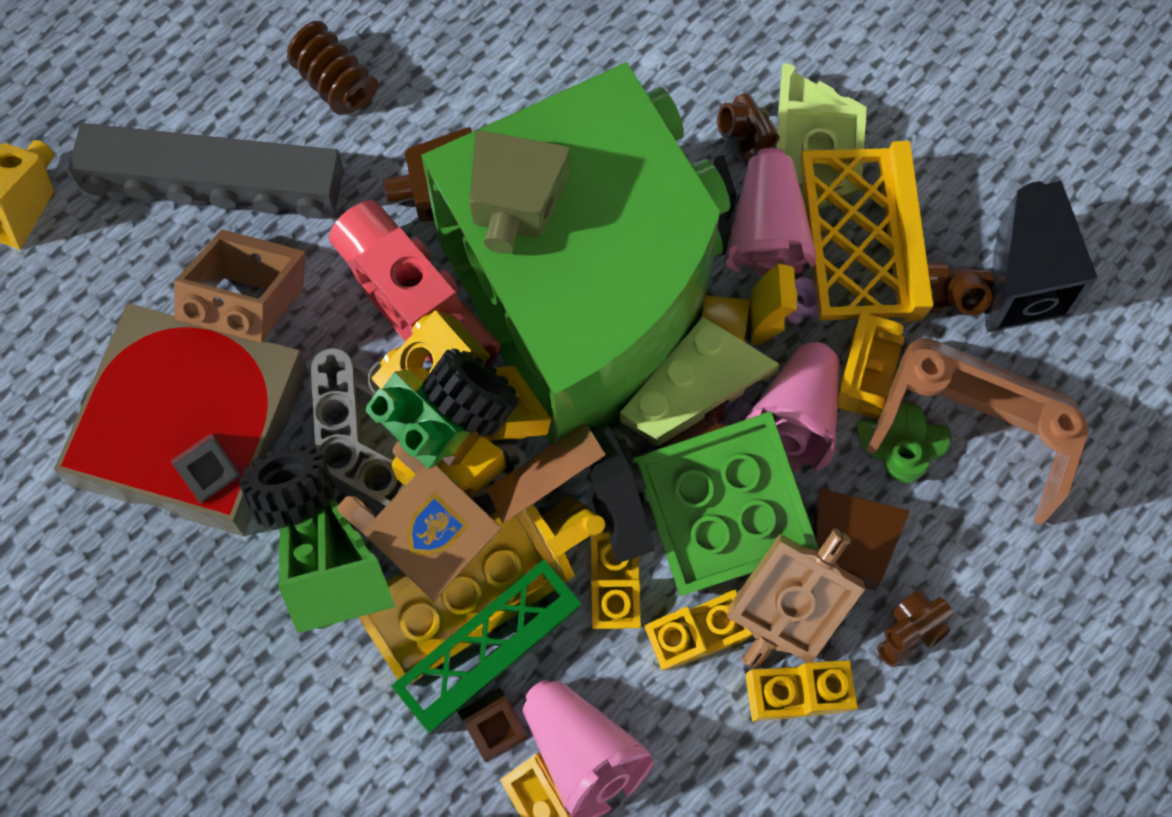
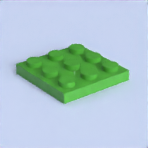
M772 411L633 458L634 463L637 462L646 486L644 493L655 517L657 531L680 596L752 573L779 534L786 536L805 548L819 551Z

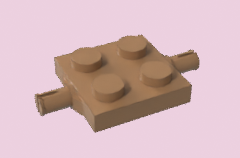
M833 529L819 551L805 548L782 534L778 535L727 608V618L748 629L756 638L746 654L742 656V661L749 668L752 664V669H760L765 659L774 649L791 653L805 662H813L865 591L864 581L840 568L836 563L844 549L851 543V539L844 532L840 534V530Z

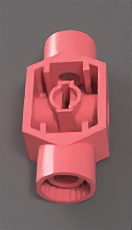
M374 200L364 201L353 206L335 222L329 234V242L348 263L367 298L405 342L413 334L412 329L422 317L433 313L435 310L455 316L490 355L483 363L487 367L490 366L500 351V343L466 303L460 301L457 295L460 290L453 277L445 269L438 272L430 263L431 255L420 239L414 237L411 240L381 205ZM430 353L424 361H430L433 364V358Z

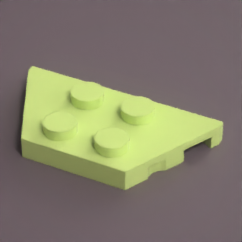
M783 63L777 132L780 139L775 148L783 150L785 155L793 159L806 210L800 162L802 151L864 149L867 107L850 97L838 95L834 88L820 80L817 84L795 72L796 67ZM859 163L853 170L861 177L863 175V163ZM813 164L814 176L828 187L840 176V173L829 164ZM847 179L834 190L844 200L859 195L861 191ZM816 191L818 199L821 196V194ZM826 199L818 210L833 204Z

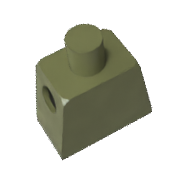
M482 130L476 131L470 206L473 223L488 228L484 240V245L488 249L497 253H511L515 246L517 234L533 237L543 234L569 179L570 147Z

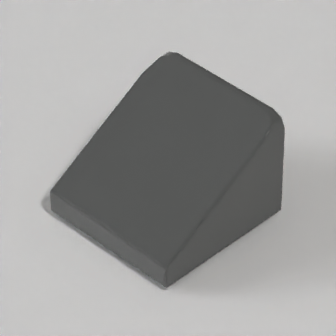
M209 434L171 460L173 466L200 503L241 476L212 434Z

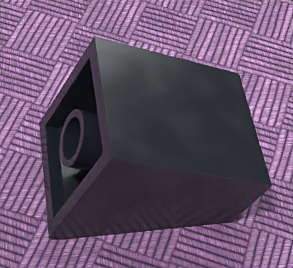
M1036 181L1018 189L997 230L992 267L994 276L993 299L986 311L985 319L987 333L1071 316L1075 313L1098 278L1062 181L1048 184Z

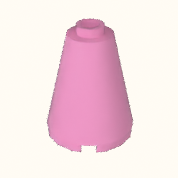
M764 148L748 160L725 253L726 266L734 272L741 274V266L754 268L757 276H764L770 269L780 263L794 267V275L803 272V264L807 262L811 268L815 266L816 249L794 162L781 149Z
M821 342L800 345L746 417V419L772 411L791 469L794 472H799L801 465H815L813 471L821 470L830 464L835 452L840 359L828 345Z
M544 680L534 685L528 691L525 697L527 701L523 707V713L563 806L571 817H599L607 813L612 807L605 802L606 800L616 795L622 788L626 797H628L647 777L653 766V760L647 748L562 681L549 682Z

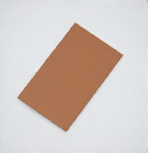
M584 423L487 489L502 524L605 456L604 451L587 423Z

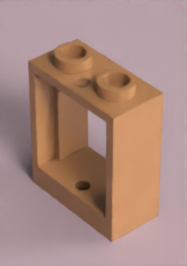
M221 229L175 279L174 320L262 343L301 293L304 285L306 251ZM253 253L260 255L261 260L256 259ZM225 278L266 289V291L258 299L216 287ZM216 297L221 298L223 301L216 300Z

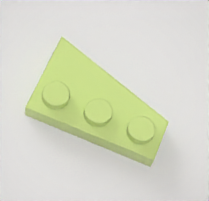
M702 317L620 412V422L654 445L660 446L703 420L705 413L726 400L732 402L742 396L745 389L761 379L765 382L778 374L779 363Z

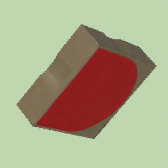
M127 303L54 470L72 487L130 504L157 506L178 515L182 519L244 536L252 515L241 491L239 480L240 477H244L242 472L246 467L254 468L252 461L257 458L261 460L267 458L265 453L273 450L277 439L287 426L308 371L300 350L263 340L262 343L177 321L174 320V315ZM209 434H212L241 476L200 503L173 466L171 460Z

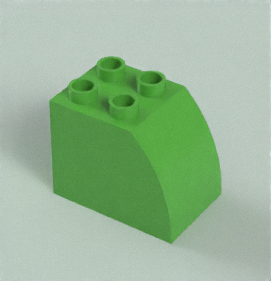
M627 62L478 129L570 147L569 179L543 234L538 237L517 234L515 246L511 253H497L488 249L484 245L488 228L473 223L470 192L474 143L477 130L421 155L438 242L483 324L500 343L499 353L505 364L516 367L551 418L548 435H545L550 445H553L584 423H587L590 430L608 424L610 428H614L621 423L620 412L698 323L708 293L713 257L723 252V243L717 226L719 215L729 211L730 200L722 177L715 166L707 159L693 165L690 164L676 142L683 138L684 128L673 99L663 87L655 88L646 93Z

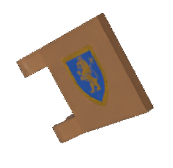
M398 441L392 451L400 461L416 474L377 517L355 496L345 497L337 509L346 520L377 546L432 601H435L500 532L502 527L437 465L427 469L416 457H411L400 446V441Z

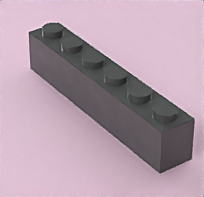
M80 123L68 167L78 186L92 195L103 196L108 191L125 193L127 196L137 200H147L150 196L167 197L172 202L188 205L193 200L210 202L222 209H233L236 205L253 206L256 210L268 214L277 213L279 209L293 210L308 218H319L322 214L335 215L344 171L338 149Z

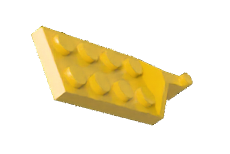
M571 495L565 496L560 504L543 515H540L532 504L504 524H502L496 511L490 517L502 527L500 532L435 601H432L406 574L401 572L386 581L395 607L360 616L358 619L398 680L543 559L546 560L564 583L573 579L575 575L565 552L587 537L600 534L605 528L604 519ZM543 575L527 586L525 606L533 605L554 591V588ZM520 593L506 605L519 606ZM497 611L489 618L488 633L519 613ZM483 624L468 636L482 637ZM459 643L450 651V658L470 646L471 643ZM445 655L432 665L430 669H434L442 664Z

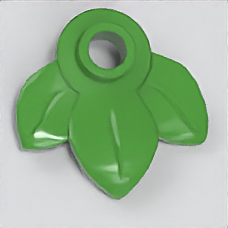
M901 400L893 424L874 455L868 452L865 453L882 460L885 469L894 480L903 483L914 482L927 472L930 461L946 454L951 443L950 430L948 426L933 424L927 426L926 417L922 409L915 403ZM860 420L858 422L857 436L864 451H866L877 421ZM900 455H909L912 459H905Z

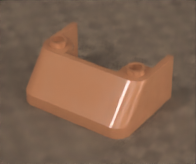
M917 339L907 347L865 452L872 455L876 453L893 424L906 389L923 396L939 394L1036 434L1040 436L1049 448L1056 451L1033 522L1043 525L1068 497L1088 436L1087 422L1075 400L1063 392L933 339Z

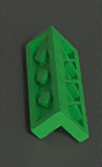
M543 559L393 683L391 688L429 735L577 611L582 603L546 560ZM543 575L560 597L547 608L525 606L527 586ZM520 593L519 606L506 605ZM497 611L519 613L517 633L509 640L487 638L489 618ZM524 614L537 615L523 627ZM483 624L482 637L468 636ZM459 643L481 644L479 665L470 672L449 670L450 651ZM486 645L500 646L485 659ZM445 655L443 670L430 669L432 665ZM421 674L443 676L441 696L423 710L406 687ZM448 677L462 678L447 691Z

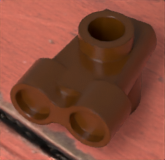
M750 94L737 95L733 103L721 105L717 116L719 133L724 138H737L741 147L739 152L746 166L748 160L757 155L759 150L772 148L778 143L780 136L770 120L767 109L758 107Z
M927 262L933 307L928 313H941L944 307L957 306L963 314L973 316L981 314L989 308L993 299L992 290L994 285V276L990 270H976L967 266L949 268L946 262Z
M917 590L909 595L893 611L892 616L897 620V623L885 631L886 640L877 646L881 659L888 666L895 667L908 658L912 651L924 643L931 649L940 643L951 631L947 625L954 614L951 606L940 597L931 601L922 590Z

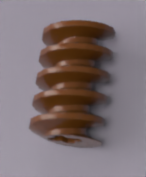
M312 21L302 27L292 38L287 49L289 64L298 70L299 75L308 81L309 86L318 92L319 97L328 103L330 109L337 115H347L362 108L376 95L379 86L377 79L369 76L368 69L365 66L358 65V58L351 53L348 54L346 45L338 42V37L333 32L328 31L325 23L322 21Z

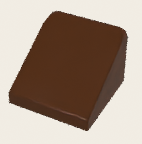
M500 687L457 711L485 762L528 737L508 698Z

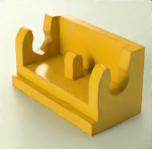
M861 310L839 386V409L875 419L879 418L895 376L905 337L901 336L904 329L903 325L892 320L870 315V312Z

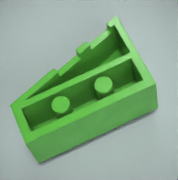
M334 498L327 499L329 505L325 509L316 508L318 515L310 519L305 515L301 517L303 523L294 525L291 520L287 522L286 527L280 528L278 588L297 633L327 628L334 623L395 607L378 559L366 548L358 531H354L349 521L338 512V503Z

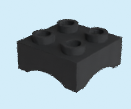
M609 424L591 430L605 453L604 457L589 466L592 471L590 477L595 490L592 502L596 514L602 517L605 524L611 527L610 543L617 562L621 563L655 551L650 532L657 529V524L650 504L644 500L642 491L646 490L645 482L638 463L633 462L626 440L617 441Z

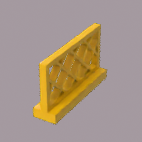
M893 141L889 148L802 151L800 162L806 213L816 249V263L813 267L819 321L858 319L861 310L881 318H904V322L922 321L933 307L910 141ZM878 162L880 178L873 186L853 171L859 163ZM813 164H829L840 173V176L828 187L814 176ZM845 179L865 193L854 206H851L834 192ZM880 186L882 188V193H880L877 190ZM816 191L821 194V196L818 199ZM869 198L885 210V219L878 227L858 211ZM826 199L846 214L834 228L819 216L818 208ZM850 219L870 234L859 248L839 233ZM886 226L888 235L882 231ZM821 231L826 235V237L823 240L821 236ZM874 239H877L890 250L891 260L883 268L863 252ZM831 240L851 255L840 269L824 258L823 248ZM855 260L876 275L864 290L844 274ZM891 267L893 271V276L888 272V270ZM826 273L832 277L828 282L826 278ZM882 280L895 291L897 305H882L868 293ZM836 281L857 297L850 306L830 307L828 290ZM862 301V302H863L865 305H867V306H857V305Z

